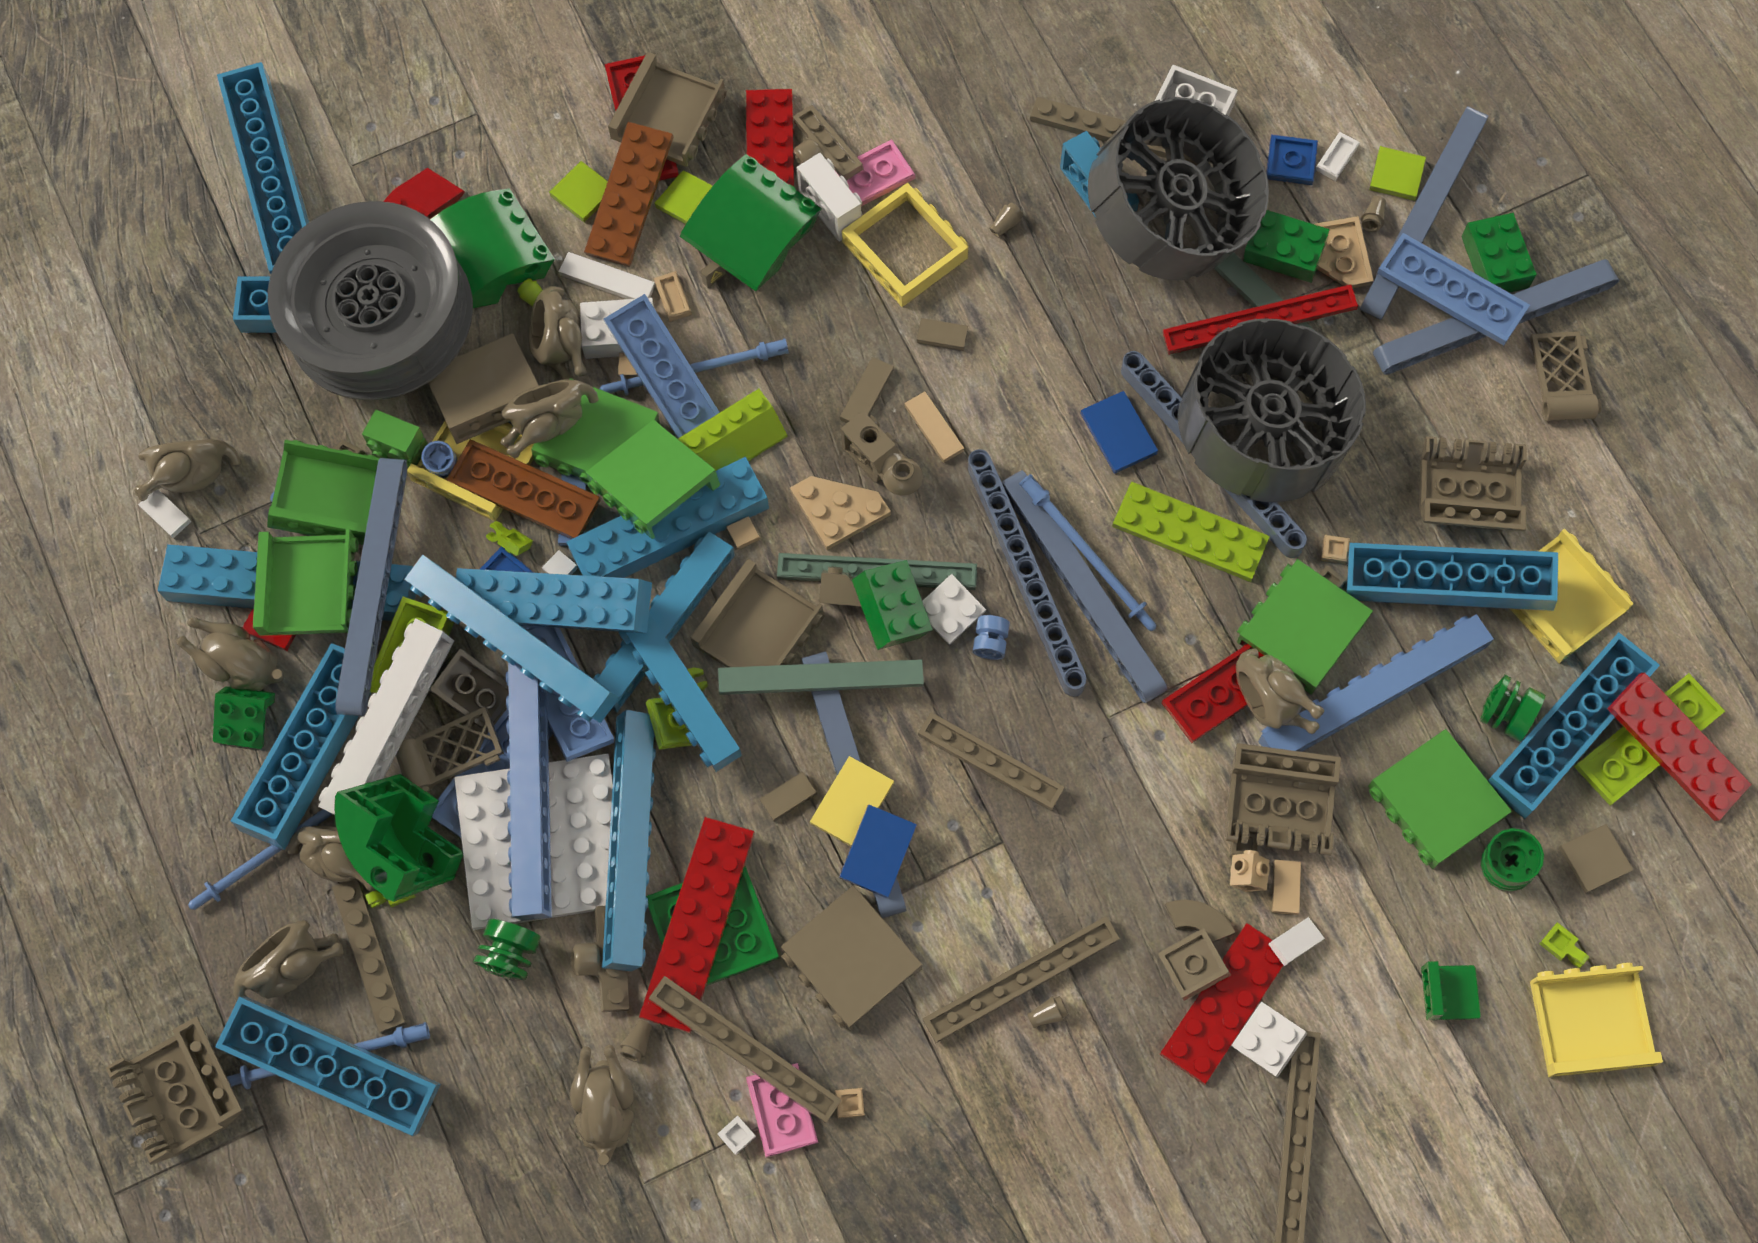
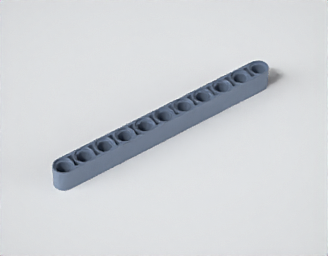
M1469 106L1466 107L1392 248L1403 233L1423 243L1489 115ZM1377 274L1360 310L1382 320L1399 285Z
M1604 259L1512 294L1530 304L1519 324L1606 291L1619 282V278L1609 261ZM1453 317L1385 343L1373 351V356L1383 374L1388 375L1487 336Z
M1137 351L1126 353L1121 367L1123 378L1183 443L1178 420L1175 418V416H1178V408L1182 398L1141 353ZM1128 364H1135L1138 367L1130 368ZM1144 381H1150V382H1152L1154 385L1148 386V385H1145L1143 382H1144ZM1165 398L1169 400V403H1162L1159 399ZM1226 490L1264 534L1270 536L1269 539L1283 555L1289 558H1296L1302 553L1307 541L1306 535L1277 502L1250 499L1251 496L1244 494L1239 496ZM1262 504L1266 509L1259 510L1255 505ZM1272 522L1280 523L1282 528H1275ZM1294 540L1299 546H1291L1288 541Z
M982 449L974 450L968 458L969 475L1065 694L1072 697L1079 696L1084 691L1086 684L1085 671L990 455ZM980 461L983 462L985 465L982 467H976L973 463ZM989 482L992 483L994 487L985 488L983 484ZM998 503L1003 505V508L997 510L992 505ZM1003 525H1010L1013 529L1011 531H1004L1001 527ZM1018 546L1023 551L1014 553L1010 548ZM1022 568H1029L1032 573L1025 575L1020 570ZM1031 590H1038L1042 595L1034 597L1029 592ZM1045 611L1050 613L1051 617L1043 619L1039 616V613ZM1055 633L1061 639L1059 641H1052L1048 636ZM1060 656H1067L1071 662L1064 664L1058 658ZM1076 678L1081 684L1072 686L1068 683V680Z
M380 458L378 461L336 697V713L339 715L365 716L367 711L407 478V461L404 459Z
M1021 470L1001 481L1012 507L1141 701L1147 703L1166 692L1167 686L1162 676L1069 537L1043 507L1035 506L1032 503L1033 499L1019 485L1027 476L1026 473Z
M826 651L802 658L803 664L830 663ZM838 690L811 691L833 765L838 775L849 756L861 762ZM897 877L888 898L873 893L882 919L907 911Z

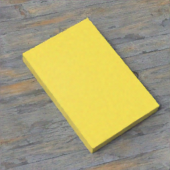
M849 756L810 820V824L851 847L867 805L880 808L892 788L894 780Z

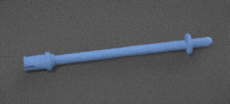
M784 338L783 340L766 344L760 342L755 349L693 363L690 366L697 373L755 358L768 361L770 357L789 354L786 339ZM620 374L621 381L602 385L600 390L608 393L624 390L625 396L629 395L628 389L643 386L644 384L639 376L625 379L624 374Z
M1032 474L1026 476L1019 485L1033 499L1032 503L1045 509L1130 608L1131 612L1128 617L1131 619L1136 615L1149 631H1154L1156 623L1143 609L1147 603L1142 602L1139 605L1050 501V492L1044 490Z
M322 809L299 825L295 832L305 826H317L333 814ZM270 845L214 885L208 881L205 882L207 890L192 899L188 904L189 908L195 910L212 898L219 902L221 900L220 892L283 849Z
M427 1022L407 1028L401 1026L397 1027L396 1031L391 1035L354 1045L367 1051L391 1045L405 1048L407 1044L430 1039V1031ZM243 1065L240 1067L239 1074L227 1076L231 1086L243 1084L244 1088L250 1089L251 1081L276 1074L262 1068L249 1071L247 1066Z

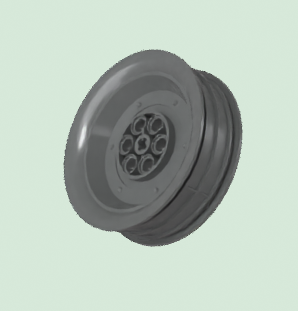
M383 201L357 202L330 210L310 221L291 238L278 256L268 286V308L272 324L283 343L292 352L300 368L317 385L336 395L351 399H388L409 393L427 384L442 373L457 356L467 338L472 322L473 298L471 287L462 267L456 259L449 240L442 230L428 217L414 209L396 203Z

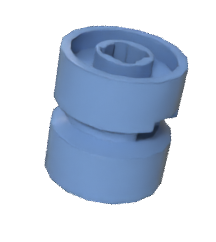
M443 441L430 442L422 451L421 459L426 469L441 478L448 477L458 461L452 448Z
M993 615L978 617L976 633L979 636L974 639L973 654L985 659H1003L1007 644L1004 639L1008 637L1010 622L1005 618Z

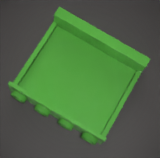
M593 387L597 392L599 400L596 403H590L588 397L582 395V417L564 434L549 441L534 443L531 449L534 461L542 467L547 468L549 466L557 469L562 475L570 476L572 474L577 476L583 483L588 484L589 479L586 471L653 419L660 424L658 412Z
M654 419L586 471L590 490L595 495L600 494L610 508L615 507L625 521L630 520L633 522L634 527L640 534L645 533L651 539L655 538L652 527L706 485L712 491L720 486L715 469Z
M285 440L273 500L269 508L267 527L311 536L345 535L346 529H350L353 535L358 538V543L363 545L377 465L380 458L375 455L353 453L349 450L331 449L324 445L305 444L298 440Z
M346 529L345 535L273 537L270 532H259L253 628L260 636L348 633L352 600H354L356 586L353 585V578L357 576L358 572L357 562L354 561L355 553L359 550L358 538L353 535L350 529Z
M1297 559L1292 566L1287 564L1280 574L1282 580L1279 584L1274 582L1268 589L1266 601L1264 603L1259 601L1251 612L1254 616L1250 622L1245 620L1239 627L1237 633L1240 635L1237 643L1240 645L1244 641L1263 655H1272L1285 663L1294 672L1295 677L1306 684L1304 690L1312 695L1367 622L1373 610Z
M1447 729L1381 773L1368 785L1372 798L1384 806L1389 820L1392 823L1398 824L1404 839L1409 844L1415 846L1419 851L1418 856L1425 865H1430L1432 869L1487 829L1505 819L1512 812Z

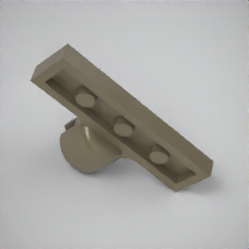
M813 105L793 116L794 123L808 138L793 150L799 165L821 153L825 159L829 158L837 174L839 176L842 175L846 181L864 170L861 161Z
M596 906V942L576 944L572 948V971L576 976L595 975L598 977L601 1012L628 1011L627 971L602 968L606 906Z

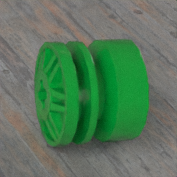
M1504 674L1501 680L1491 689L1483 705L1480 722L1487 724L1493 715L1495 718L1491 726L1492 728L1496 729L1502 721H1505L1507 725L1504 734L1521 742L1537 717L1546 695L1529 687L1521 696L1518 694L1521 682L1516 680L1511 689H1508L1511 677Z
M1511 828L1502 830L1492 838L1481 855L1480 866L1483 876L1490 885L1503 891H1517L1530 884L1538 875L1543 866L1544 853L1540 842L1534 835L1522 829ZM1512 859L1514 861L1513 865L1510 867L1506 866L1505 863Z
M488 919L482 936L492 942V946L479 945L477 950L488 957L476 955L473 963L483 968L486 972L498 977L526 980L528 973L518 966L529 968L532 963L522 957V954H535L541 936L527 928L510 922Z

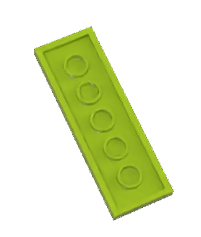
M1132 481L1112 524L1113 528L1249 582L1252 581L1270 537Z
M1690 673L1665 692L1700 731L1725 712ZM1623 726L1574 767L1611 806L1660 766V764Z

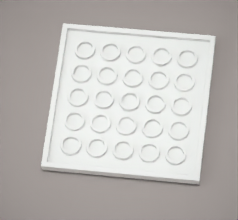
M609 754L576 758L568 762L566 760L549 762L552 918L595 911L596 906H606L613 787ZM510 769L454 777L473 930L485 929L490 918L513 924L535 921L516 919L512 917L509 910L512 888L509 885L508 879L511 872V862L508 857V849L511 847V836L508 833V822L511 821V815L507 804L508 796H510L507 772Z

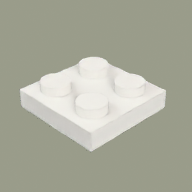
M952 574L922 601L932 628L949 645L967 630L978 617L986 612V609Z
M1261 1002L1231 1046L1278 1078L1306 1037L1307 1032Z

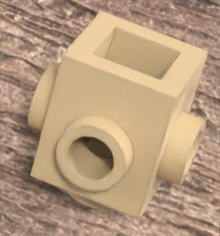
M1245 850L1243 854L1233 855L1230 869V886L1245 892L1267 891L1270 860L1259 856V852L1253 850Z

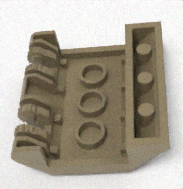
M1425 436L1420 461L1419 510L1424 523L1526 531V506H1521L1522 467L1527 461V446L1525 444H1514L1512 451V444L1505 443L1502 459L1497 461L1495 460L1497 452L1496 442H1489L1487 449V441L1465 439L1462 448V440L1455 439L1452 456L1450 457L1445 456L1447 448L1446 438L1440 437L1437 447V437Z
M1237 743L1230 774L1225 841L1237 843L1238 835L1240 834V842L1247 844L1249 834L1256 833L1257 846H1263L1266 838L1267 847L1290 850L1292 842L1293 851H1299L1302 846V840H1306L1309 843V853L1316 854L1318 845L1319 854L1331 856L1334 834L1331 833L1335 787L1339 783L1341 757Z
M197 1016L173 1029L172 1031L175 1036L132 1060L121 1058L106 1067L110 1079H114L112 1082L114 1088L133 1083L136 1087L125 1091L119 1096L121 1103L125 1102L123 1107L132 1127L137 1126L134 1129L136 1135H143L155 1130L158 1136L149 1138L141 1144L143 1150H148L145 1155L150 1164L182 1154L226 1129L243 1112Z

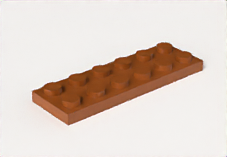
M631 122L627 123L584 250L586 255L628 267L631 266L674 138L672 133Z
M471 439L447 478V481L505 510L570 539L583 534L601 501L600 497Z

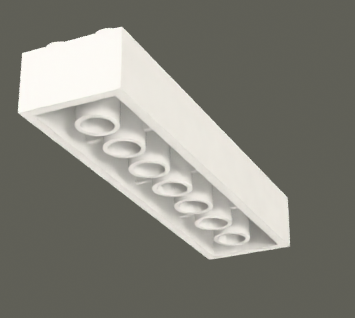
M416 618L413 624L410 623L404 632L405 639L401 647L398 646L392 656L393 663L389 670H385L380 679L381 686L378 692L374 693L369 699V709L365 717L362 716L356 725L357 732L353 740L347 742L343 751L345 755L341 763L334 767L331 774L333 779L329 786L322 790L319 797L321 802L318 807L335 815V795L338 791L385 777L454 642L443 631Z

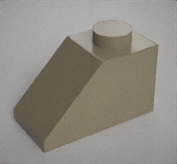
M828 567V571L823 570L821 574L819 603L861 606L852 582L854 578L849 572H843L841 567Z

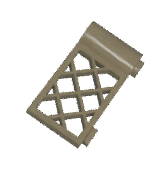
M1580 331L1531 334L1530 341L1543 400L1542 414L1544 420L1558 421L1596 418L1597 414L1601 413L1602 404L1601 400L1597 399V396L1592 391L1584 351L1588 349L1585 336H1581ZM1563 340H1574L1575 348L1571 351L1561 343ZM1546 341L1553 347L1546 352L1539 347L1538 342ZM1556 348L1567 355L1562 362L1551 355ZM1570 358L1579 363L1580 368L1577 372L1565 365ZM1546 359L1557 366L1553 373L1543 368V363ZM1560 369L1572 376L1567 383L1555 376ZM1576 379L1584 385L1585 390H1576L1570 384ZM1553 381L1561 389L1559 392H1548L1547 384Z
M483 707L415 739L403 740L395 756L402 775L430 794V790L436 784L482 763L489 766L500 761V755L504 754L488 709ZM483 716L485 725L482 732L471 729L474 720ZM455 728L464 730L458 743L448 740L451 730ZM469 732L479 735L474 749L463 745ZM433 738L441 740L435 754L427 751L424 742ZM485 738L492 740L495 746V750L486 754L479 751ZM445 743L456 746L451 760L440 756ZM461 749L472 752L469 761L464 764L456 762ZM438 759L449 763L445 773L436 776L434 768Z

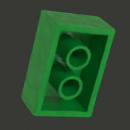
M1266 210L1259 229L1246 245L1243 262L1312 283L1324 252L1330 229Z
M1514 213L1468 222L1461 237L1474 273L1508 293L1530 288L1537 274Z
M907 560L864 570L852 579L877 650L920 639L933 630Z

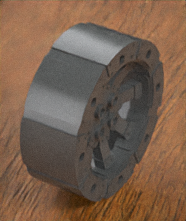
M1170 97L1162 101L1159 99L1140 108L1100 148L1096 154L1098 157L1092 162L1089 172V204L1091 212L1095 213L1097 219L1095 223L1105 241L1128 264L1133 263L1139 267V271L1166 280H1188L1192 276L1197 278L1216 268L1254 236L1261 225L1262 218L1266 214L1269 189L1265 166L1262 165L1261 156L1251 138L1227 114L1224 115L1218 111V108L1191 98ZM1147 145L1162 146L1165 149L1167 160L1160 159L1148 149ZM1184 154L1190 157L1198 165L1195 166L1193 163L1184 160ZM1126 157L1131 161L1135 160L1147 170L1145 172L1147 176H1133L1121 172L1122 162ZM1206 176L1213 185L1215 192L1208 189ZM1126 193L1142 194L1143 197L1150 200L1142 210L1134 212L1127 200ZM1204 207L1216 211L1218 215L1217 230L1214 227L1212 228L1204 213ZM1162 215L1164 217V224H1166L1165 239L1158 234L1155 235L1146 227L1152 219ZM1184 223L1190 224L1198 237L1199 247L1194 250L1192 248L1183 249L1182 234Z
M1248 320L1240 322L1232 328H1226L1217 334L1203 350L1181 396L1182 400L1178 408V426L1188 454L1191 453L1195 458L1194 463L1207 477L1219 486L1239 496L1241 494L1251 496L1250 499L1263 502L1291 501L1304 497L1310 491L1312 493L1317 491L1334 475L1362 429V420L1366 413L1365 393L1360 377L1354 366H1351L1347 360V356L1333 342L1320 333L1303 325L1292 324L1286 320ZM1247 373L1252 379L1253 386L1245 385L1231 378V375ZM1269 374L1280 377L1281 379L1286 380V382L1282 383L1280 381L1271 380ZM1298 391H1302L1313 404L1300 401L1297 395ZM1211 392L1222 393L1234 399L1236 404L1223 408H1208V397ZM1303 421L1315 422L1317 425L1322 426L1323 442L1318 438L1316 439L1304 427ZM1235 424V426H1244V429L1239 438L1229 444L1217 433L1218 426ZM1261 439L1265 447H1268L1269 462L1257 458L1255 460L1247 456L1251 446L1258 443ZM1286 440L1290 443L1293 441L1305 453L1304 457L1307 461L1304 465L1300 466L1299 464L1290 467L1289 459L1286 457Z

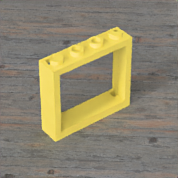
M908 182L842 230V243L901 307L905 306L968 259V243L962 236L958 237L953 231L951 224L947 220L943 221L939 217L936 208L932 204L928 205L924 201L921 192L917 188L913 189ZM908 201L953 250L904 286L859 235L902 203Z

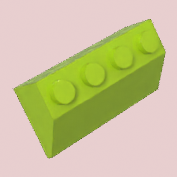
M758 388L684 434L678 440L717 471L744 457L748 461L752 460L787 438L788 435L773 406Z
M402 597L374 665L370 688L371 694L378 692L381 686V676L392 665L393 653L398 646L401 647L405 639L404 632L410 623L413 624L416 618L443 631L449 636L454 622L446 616L448 611L442 609L439 611L433 606Z

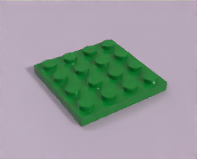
M744 866L706 986L780 959L746 866ZM683 883L646 896L648 898V907L662 945Z

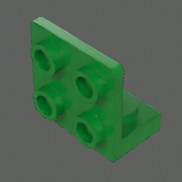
M229 686L215 693L213 742L257 749L264 747L266 709L275 703V693L232 689Z
M1428 961L1421 967L1426 1020L1479 1019L1481 1017L1476 968L1474 965L1439 966L1438 961Z

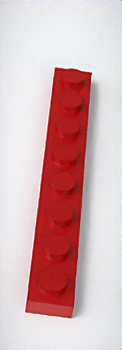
M1352 284L1163 329V337L1168 355L1207 346L1217 334L1228 327L1237 326L1240 322L1254 319H1280L1290 321L1292 324H1299L1357 310L1358 304Z

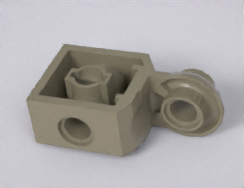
M862 411L841 428L842 449L873 482H878L882 479L890 492L900 496L910 495L916 492L922 485L923 472L919 464L907 458L897 448L893 436L888 432L884 433L879 428L880 424L872 415L868 416ZM904 471L907 472L909 475L906 477H899L897 474L899 472Z

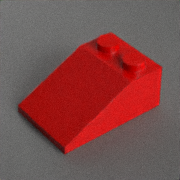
M426 168L395 188L383 202L409 207L432 219L444 209L458 202L465 192L431 169Z

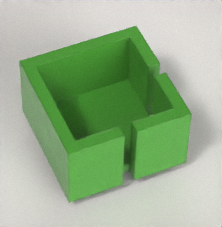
M376 409L362 433L367 443L366 445L372 451V455L378 458L404 459L407 461V469L411 463L416 466L418 465L422 457V451L428 445L426 439L423 438L424 435L420 427Z

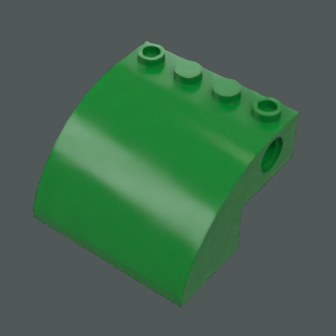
M745 154L707 192L687 221L679 237L751 289L757 291L781 269L789 249L813 228L822 208L815 204L812 199L798 192L794 186L787 184L777 177L774 172L763 167L756 159Z
M510 188L470 196L449 206L430 219L442 230L449 240L456 259L469 281L473 308L498 304L507 285L521 283L527 279L538 280L545 278L552 263L555 261V258Z
M401 774L338 791L335 795L334 804L336 828L347 858L367 883L382 893L385 899L393 902L454 880L464 856L462 850L428 827L439 800Z

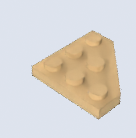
M1359 216L1314 224L1330 229L1317 270L1343 286L1352 284V288L1372 285L1374 280Z
M813 476L790 487V492L826 550L891 515V511L877 491Z

